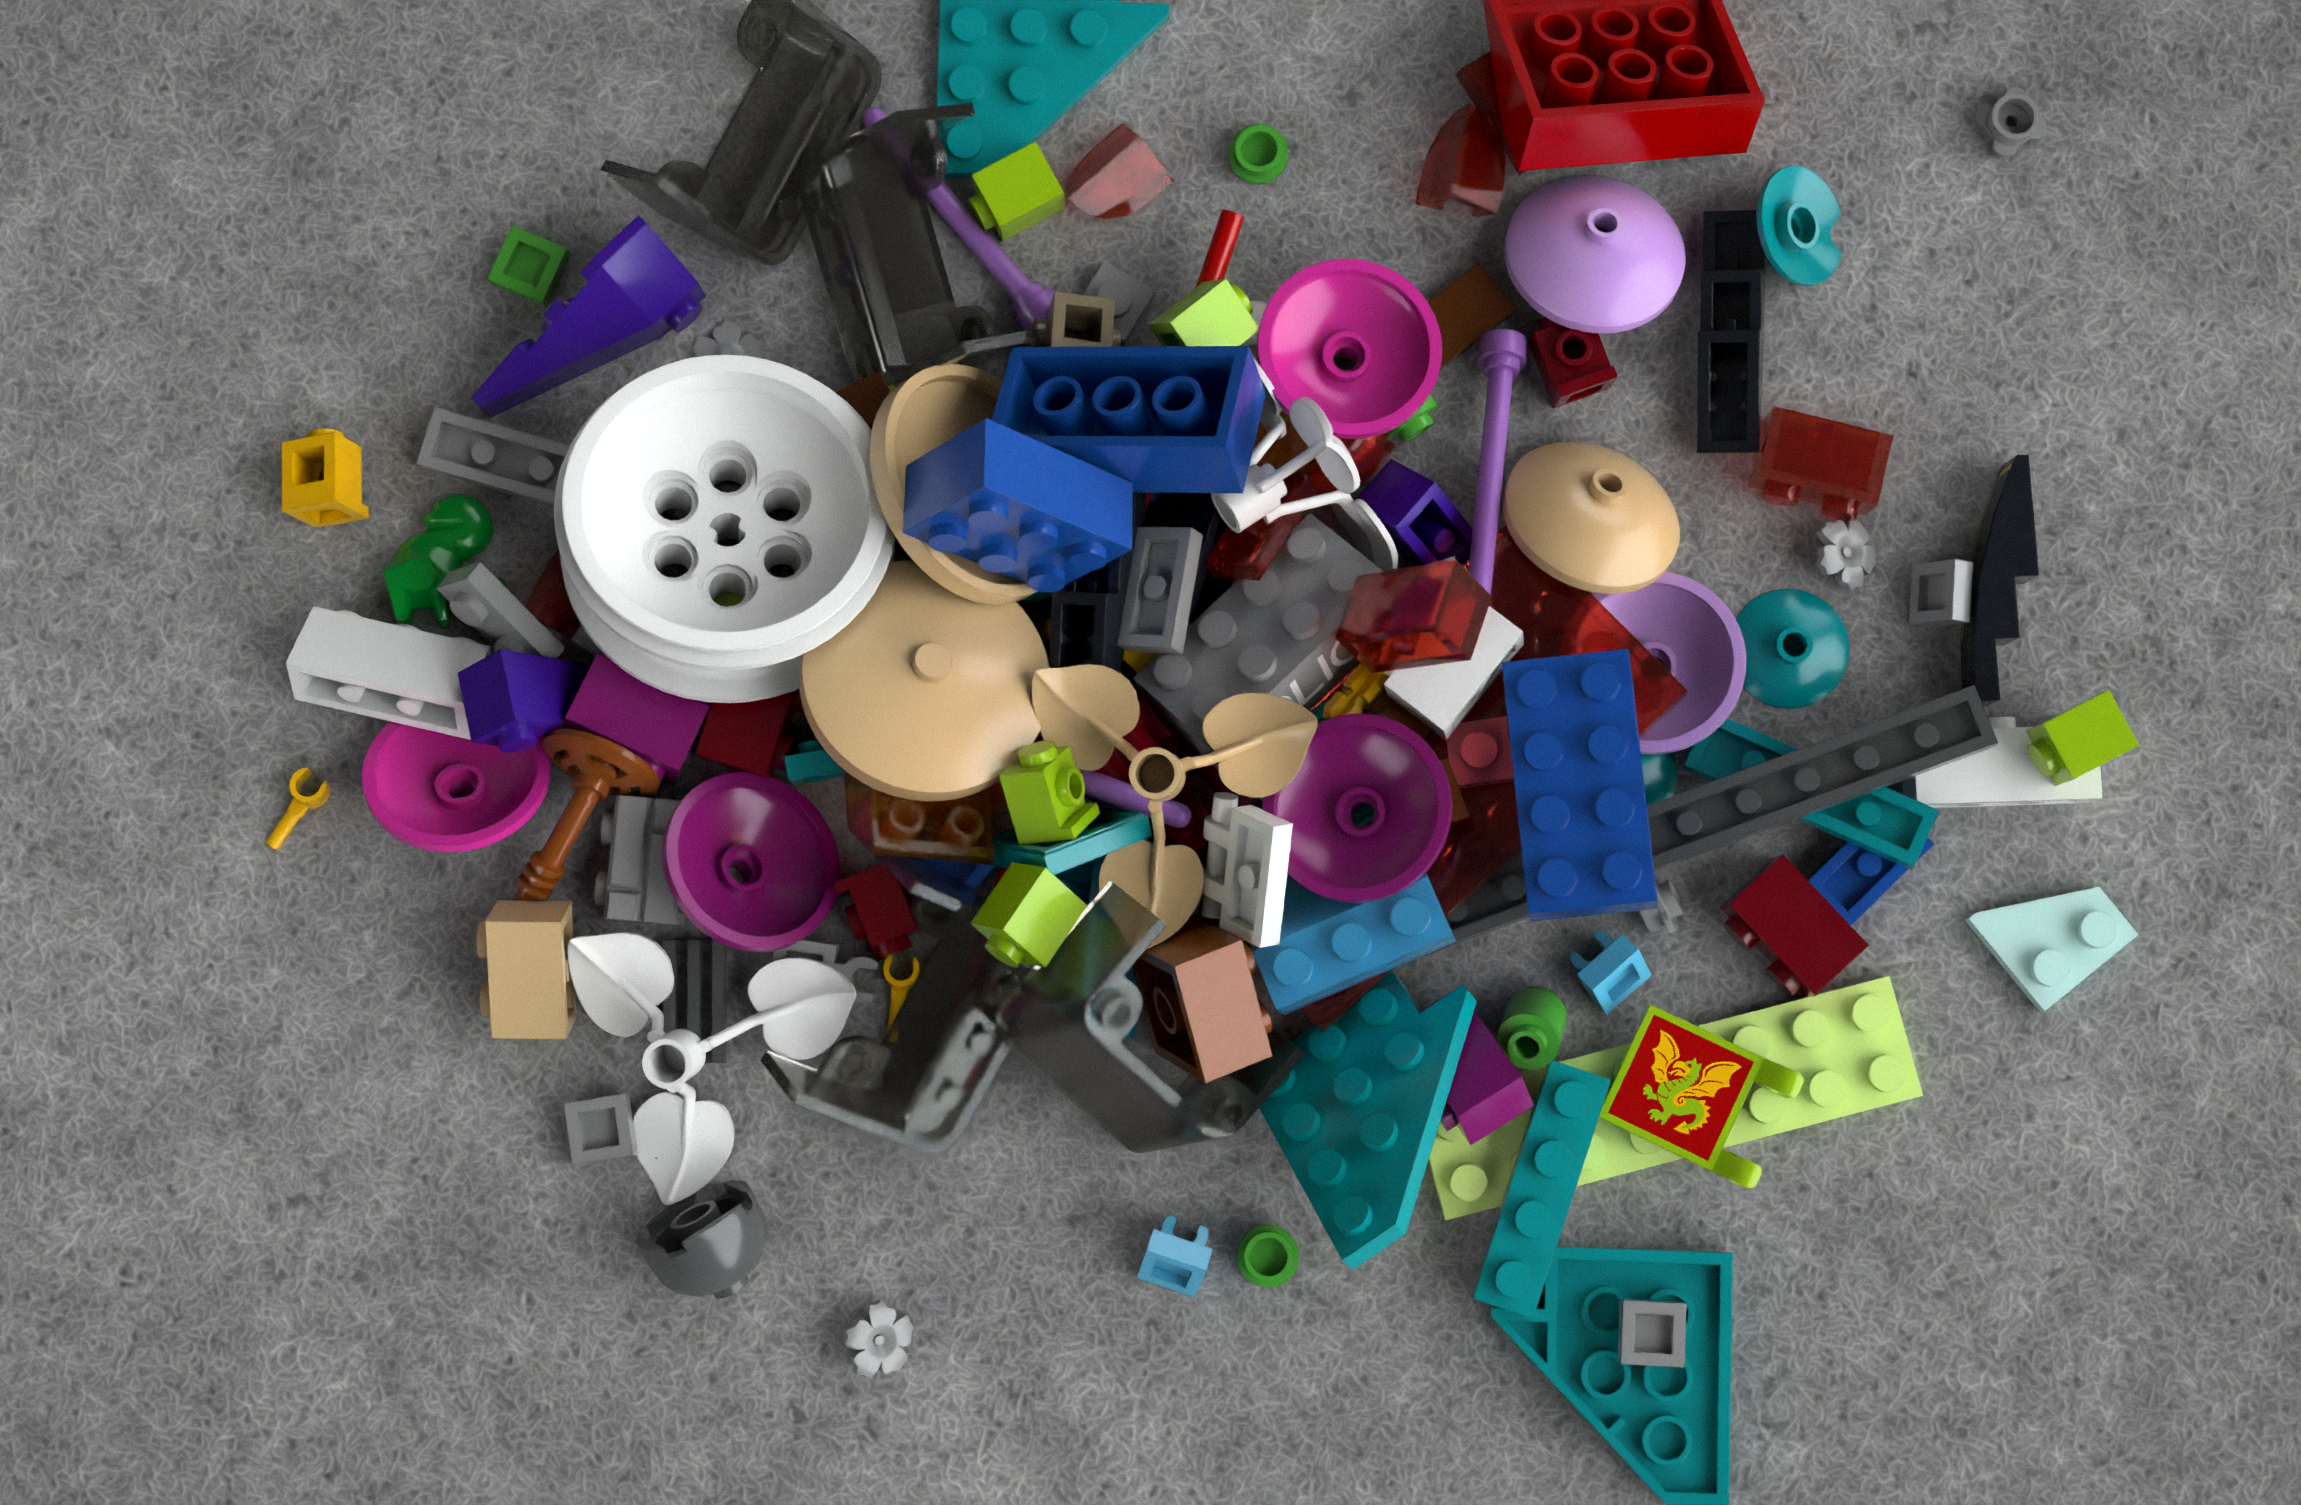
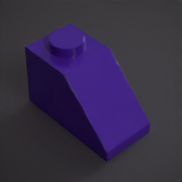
M1390 459L1356 499H1362L1370 506L1393 539L1397 552L1416 568L1455 556L1465 586L1468 578L1472 527L1434 481Z
M500 649L458 672L471 741L473 743L499 746L500 751L506 753L520 752L534 747L537 744L538 737L559 727L564 721L590 668L589 664Z

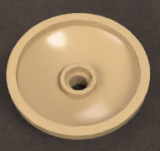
M1584 442L1546 444L1523 456L1515 464L1505 483L1502 494V511L1506 526L1513 540L1537 567L1567 585L1602 594H1622L1637 591L1659 579L1668 569L1676 555L1680 540V526L1676 510L1670 498L1658 481L1645 468L1613 449Z

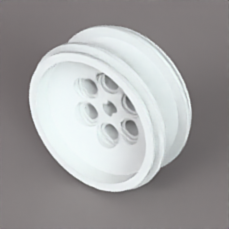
M707 355L676 361L643 374L606 399L583 424L568 448L560 468L554 500L555 533L565 589L580 624L592 641L610 660L625 672L645 684L682 698L714 703H741L769 699L799 689L801 655L823 644L845 628L864 609L882 581L888 564L894 562L896 537L881 510L870 469L869 452L872 432L870 427L847 401L809 375L774 361L750 356ZM728 480L742 485L740 489L730 493L721 492L714 488L718 483ZM670 508H680L689 513L685 518L673 521L660 516ZM782 508L793 511L796 516L786 521H777L770 518L767 514ZM723 539H735L739 541V544L725 547L718 545L717 542ZM670 564H680L688 568V572L676 578L666 577L659 571ZM777 564H786L797 570L794 575L787 578H778L767 572ZM726 592L736 593L743 598L740 603L729 607L721 606L713 601L716 596Z

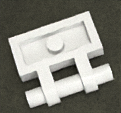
M1218 792L1213 795L1212 814L1206 816L1204 820L1203 837L1209 842L1206 868H1203L1204 890L1202 893L1201 914L1207 918L1220 919L1219 928L1259 948L1280 943L1293 823L1253 805L1238 807V796L1227 792Z

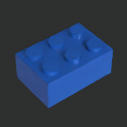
M987 418L906 466L904 534L928 543L936 551L953 553L978 563L986 571L1002 573L1025 582L1035 591L1049 593L1059 591L1066 584L1093 570L1104 567L1106 563L1132 550V482Z

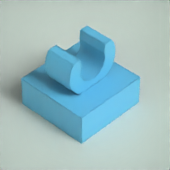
M1598 930L1593 936L1604 951L1591 962L1584 960L1576 951L1569 956L1589 998L1605 1015H1608L1652 974L1640 950L1624 934H1621L1613 941L1608 933Z
M1169 1215L1164 1220L1160 1231L1153 1229L1137 1278L1195 1298L1213 1249L1205 1247L1208 1240V1229L1200 1225L1192 1242L1176 1237L1173 1234V1229L1177 1217Z

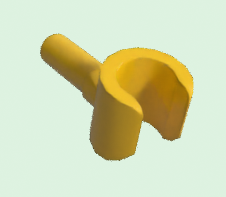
M309 768L299 769L290 779L289 789L294 798L286 808L287 811L265 841L273 849L278 850L294 826L300 818H303L308 809H316L323 806L330 796V785L327 781L322 783L318 792L313 796L306 797L300 794L302 784L312 774Z
M890 955L885 959L883 965L884 977L891 987L889 999L891 1003L886 1040L901 1042L905 1006L908 1003L909 990L919 983L921 968L917 958L914 957L912 975L906 980H896L891 976L894 955Z

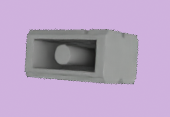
M616 795L615 808L605 809L601 825V843L605 846H611L608 870L598 871L595 884V905L597 907H604L603 919L664 926H685V914L681 911L669 890L662 864L664 831L673 810L681 800Z

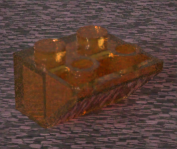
M845 772L847 827L870 853L991 865L994 861L988 788L975 794L952 800H908L878 791Z

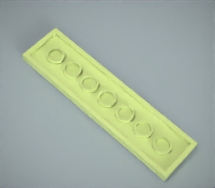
M1890 976L1697 1025L1765 1059L1796 1071L1804 1077V1083L1799 1094L1792 1098H1784L1753 1082L1723 1148L1923 1096ZM1631 1043L1559 1062L1610 1079L1608 1094ZM1546 1066L1540 1069L1519 1072L1533 1104L1535 1103ZM1533 1107L1472 1145L1469 1144L1457 1126L1447 1131L1440 1122L1428 1161L1444 1220L1501 1206ZM1598 1118L1577 1186L1683 1158Z

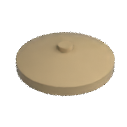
M960 364L935 365L923 369L896 386L884 399L876 414L870 437L869 454L872 480L878 502L890 529L909 557L921 570L942 587L965 599L982 604L1001 605L1018 602L1038 591L1031 589L1027 583L1005 574L986 571L978 563L956 554L936 551L928 543L903 533L906 466L985 418L992 420L1003 382L994 375L971 366Z
M903 560L888 564L886 573L874 595L864 609L845 628L823 644L801 655L799 689L803 710L815 737L829 756L847 773L860 782L895 797L917 801H945L975 794L1000 781L999 774L1010 764L1020 760L1018 751L1034 743L1041 730V726L1033 710V674L1038 669L1049 668V663L1039 633L1017 602L991 605L970 601L942 587L921 570L913 560Z

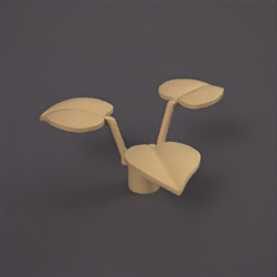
M1084 664L1062 668H1041L1033 674V710L1040 723V732L1044 741H1053L1056 747L1070 746L1075 767L1085 771H1095L1105 766L1113 754L1114 747H1116L1131 761L1129 779L1132 787L1138 794L1149 799L1148 809L1151 813L1154 834L1153 844L1146 840H1141L1108 853L1100 867L1099 891L1107 912L1122 930L1131 947L1138 951L1154 947L1173 936L1182 928L1196 910L1204 890V871L1198 854L1193 849L1184 845L1165 846L1166 834L1162 812L1163 801L1170 800L1180 793L1185 783L1186 771L1210 766L1218 763L1219 776L1223 784L1239 795L1250 798H1263L1281 791L1292 782L1299 772L1317 730L1318 720L1308 709L1284 697L1264 693L1234 695L1215 705L1204 718L1202 725L1203 735L1208 745L1214 751L1204 755L1179 759L1173 753L1159 747H1151L1138 752L1130 743L1122 738L1136 727L1140 715V704L1136 690L1130 681L1116 670L1103 665Z

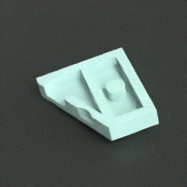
M2100 887L1972 913L1964 919L2039 1012L2050 1008L2139 935Z

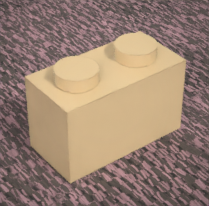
M498 900L486 921H480L477 930V953L480 959H487L488 979H484L481 984L480 1010L483 1017H490L491 1039H567L576 1020V991L572 983L568 964V942L574 938L572 901Z

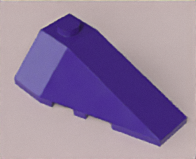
M639 215L596 254L580 272L588 281L575 297L569 298L564 302L556 300L543 314L546 320L541 327L543 334L535 342L533 339H527L516 345L471 397L489 418L658 340L672 328L676 332H681L699 316L702 311V306L699 302L706 297L702 288Z

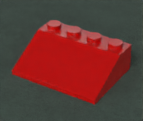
M1483 0L1502 128L1518 171L1747 152L1765 99L1722 0Z

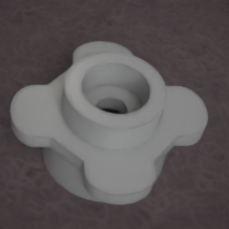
M2018 87L2009 88L2004 93V96L1993 105H1981L1974 116L1977 127L1985 129L1992 139L1993 152L2004 158L2013 156L2017 152L2018 146L2026 141L2040 140L2047 128L2046 121L2040 117L2037 104L2028 96L2025 90ZM2006 118H2013L2016 123L2015 126L2008 127L2005 123Z
M1655 874L1658 900L1657 909L1640 910L1639 912L1652 934L1667 928L1669 933H1673L1679 928L1676 917L1684 914V909L1671 881L1667 880L1660 884Z

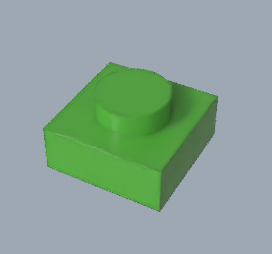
M512 225L487 280L495 287L547 308L571 257V253L563 246Z

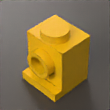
M325 428L311 430L306 434L305 438L282 442V512L312 527L334 526L369 519V507L362 504V447L345 438L342 432Z

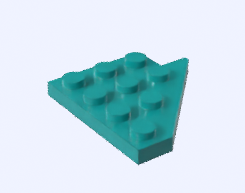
M940 0L934 173L940 178H972V174L1037 141L1169 19L1170 4L1119 3V0Z
M1392 971L1272 1054L1273 1056L1266 1058L1242 1075L1342 1261L1352 1270L1400 1239L1407 1232L1477 1003L1464 984L1421 1013L1404 983Z
M1557 1246L1542 1290V1308L1536 1309L1533 1319L1496 1306H1489V1316L1662 1502L1666 1505H1729L1733 1253L1721 1251ZM1620 1298L1674 1301L1687 1304L1684 1368L1628 1365L1617 1362Z

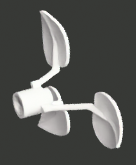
M1254 359L1266 393L1260 422L1268 432L1252 452L1243 493H1211L1212 501L1218 513L1230 529L1240 533L1261 518L1269 524L1280 516L1330 504L1337 520L1352 537L1359 552L1389 576L1393 577L1398 566V553L1393 539L1370 506L1362 499L1353 500L1350 493L1360 486L1358 470L1345 445L1339 438L1333 435V428L1327 416L1314 400L1309 397H1301L1294 401L1290 407V420L1309 448L1277 470L1269 463L1261 467L1256 465L1276 439L1279 440L1286 435V424L1280 416L1282 408L1278 405L1272 392L1275 388ZM1314 458H1316L1326 477L1337 488L1333 492L1281 504L1280 501L1282 497L1287 495V488L1283 479Z
M631 932L578 936L568 942V964L572 983L583 1008L595 1024L612 1035L630 1037L643 1029L649 1017L652 1020V1030L647 1034V1039L651 1044L643 1054L642 1067L645 1076L652 1084L667 1089L669 1092L658 1093L642 1104L633 1118L638 1151L637 1158L652 1180L664 1205L679 1202L708 1184L725 1165L734 1145L733 1121L726 1107L714 1100L696 1101L695 1089L685 1083L702 1069L706 1059V1052L755 1026L763 1024L764 1039L767 1045L777 1054L793 1060H805L816 1057L831 1047L841 1035L857 995L851 981L840 971L824 962L804 957L778 959L761 968L749 982V999L758 1013L701 1040L695 1033L686 1029H675L668 1033L663 1031L664 1015L656 1005L665 1001L670 996L674 986V972L671 960L657 942L642 934Z

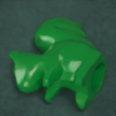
M450 494L447 498L434 502L432 510L423 516L426 530L409 537L397 549L392 559L383 564L385 580L395 617L399 624L411 625L415 611L429 608L435 612L441 628H449L451 617L450 602L436 588L450 571L463 567L462 561L482 553L490 544L494 533L492 518L485 505L478 499L465 494ZM497 578L507 588L505 579ZM462 622L468 628H475Z

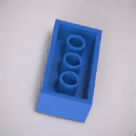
M1249 346L1012 347L992 421L1132 482L1133 492L1243 493L1266 393Z
M1629 649L1503 662V681L1530 922L1657 909L1658 900Z

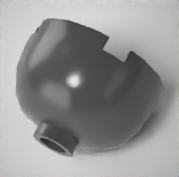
M731 1180L722 1182L727 1193L712 1201H704L694 1205L696 1194L667 1207L646 1225L651 1237L646 1240L638 1236L636 1243L651 1270L664 1286L677 1294L697 1297L714 1294L715 1298L720 1299L735 1294L748 1283L747 1275L758 1264L766 1245L767 1225L762 1210L745 1181Z

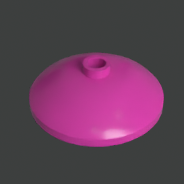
M1360 259L1323 261L1294 274L1280 286L1270 299L1264 310L1257 335L1258 364L1275 388L1272 392L1278 405L1290 416V407L1294 401L1301 397L1311 398L1327 416L1333 428V435L1337 438L1357 439L1373 437L1395 429L1406 422L1423 406L1437 381L1442 361V339L1439 325L1434 312L1424 296L1412 283L1397 272L1383 265ZM1339 355L1347 356L1353 361L1354 368L1341 370L1335 365L1333 358Z
M389 722L373 740L364 760L362 785L367 805L373 817L386 832L413 847L435 852H463L489 846L520 829L530 820L542 804L551 779L550 757L544 751L542 745L544 736L538 737L537 744L530 749L506 753L500 751L499 746L473 743L469 739ZM461 793H470L466 797L456 798Z

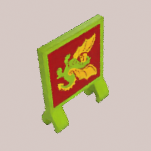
M1650 1004L1604 1100L1599 1118L1705 1168L1740 1187L1754 1188L1761 1176V1167L1743 1157L1724 1150L1725 1142L1753 1082L1784 1098H1792L1799 1094L1804 1083V1077L1796 1071L1765 1059Z

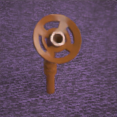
M558 728L547 732L542 743L543 749L564 773L573 778L571 788L575 792L543 849L533 852L529 858L530 862H527L523 872L517 878L519 888L512 900L540 901L548 899L553 892L552 889L558 884L559 878L566 871L563 862L597 802H604L607 795L646 798L654 796L660 787V779L653 768L631 751L600 736L567 728ZM567 750L568 752L564 754L563 758L557 755V751ZM632 787H639L640 789L638 791H630Z

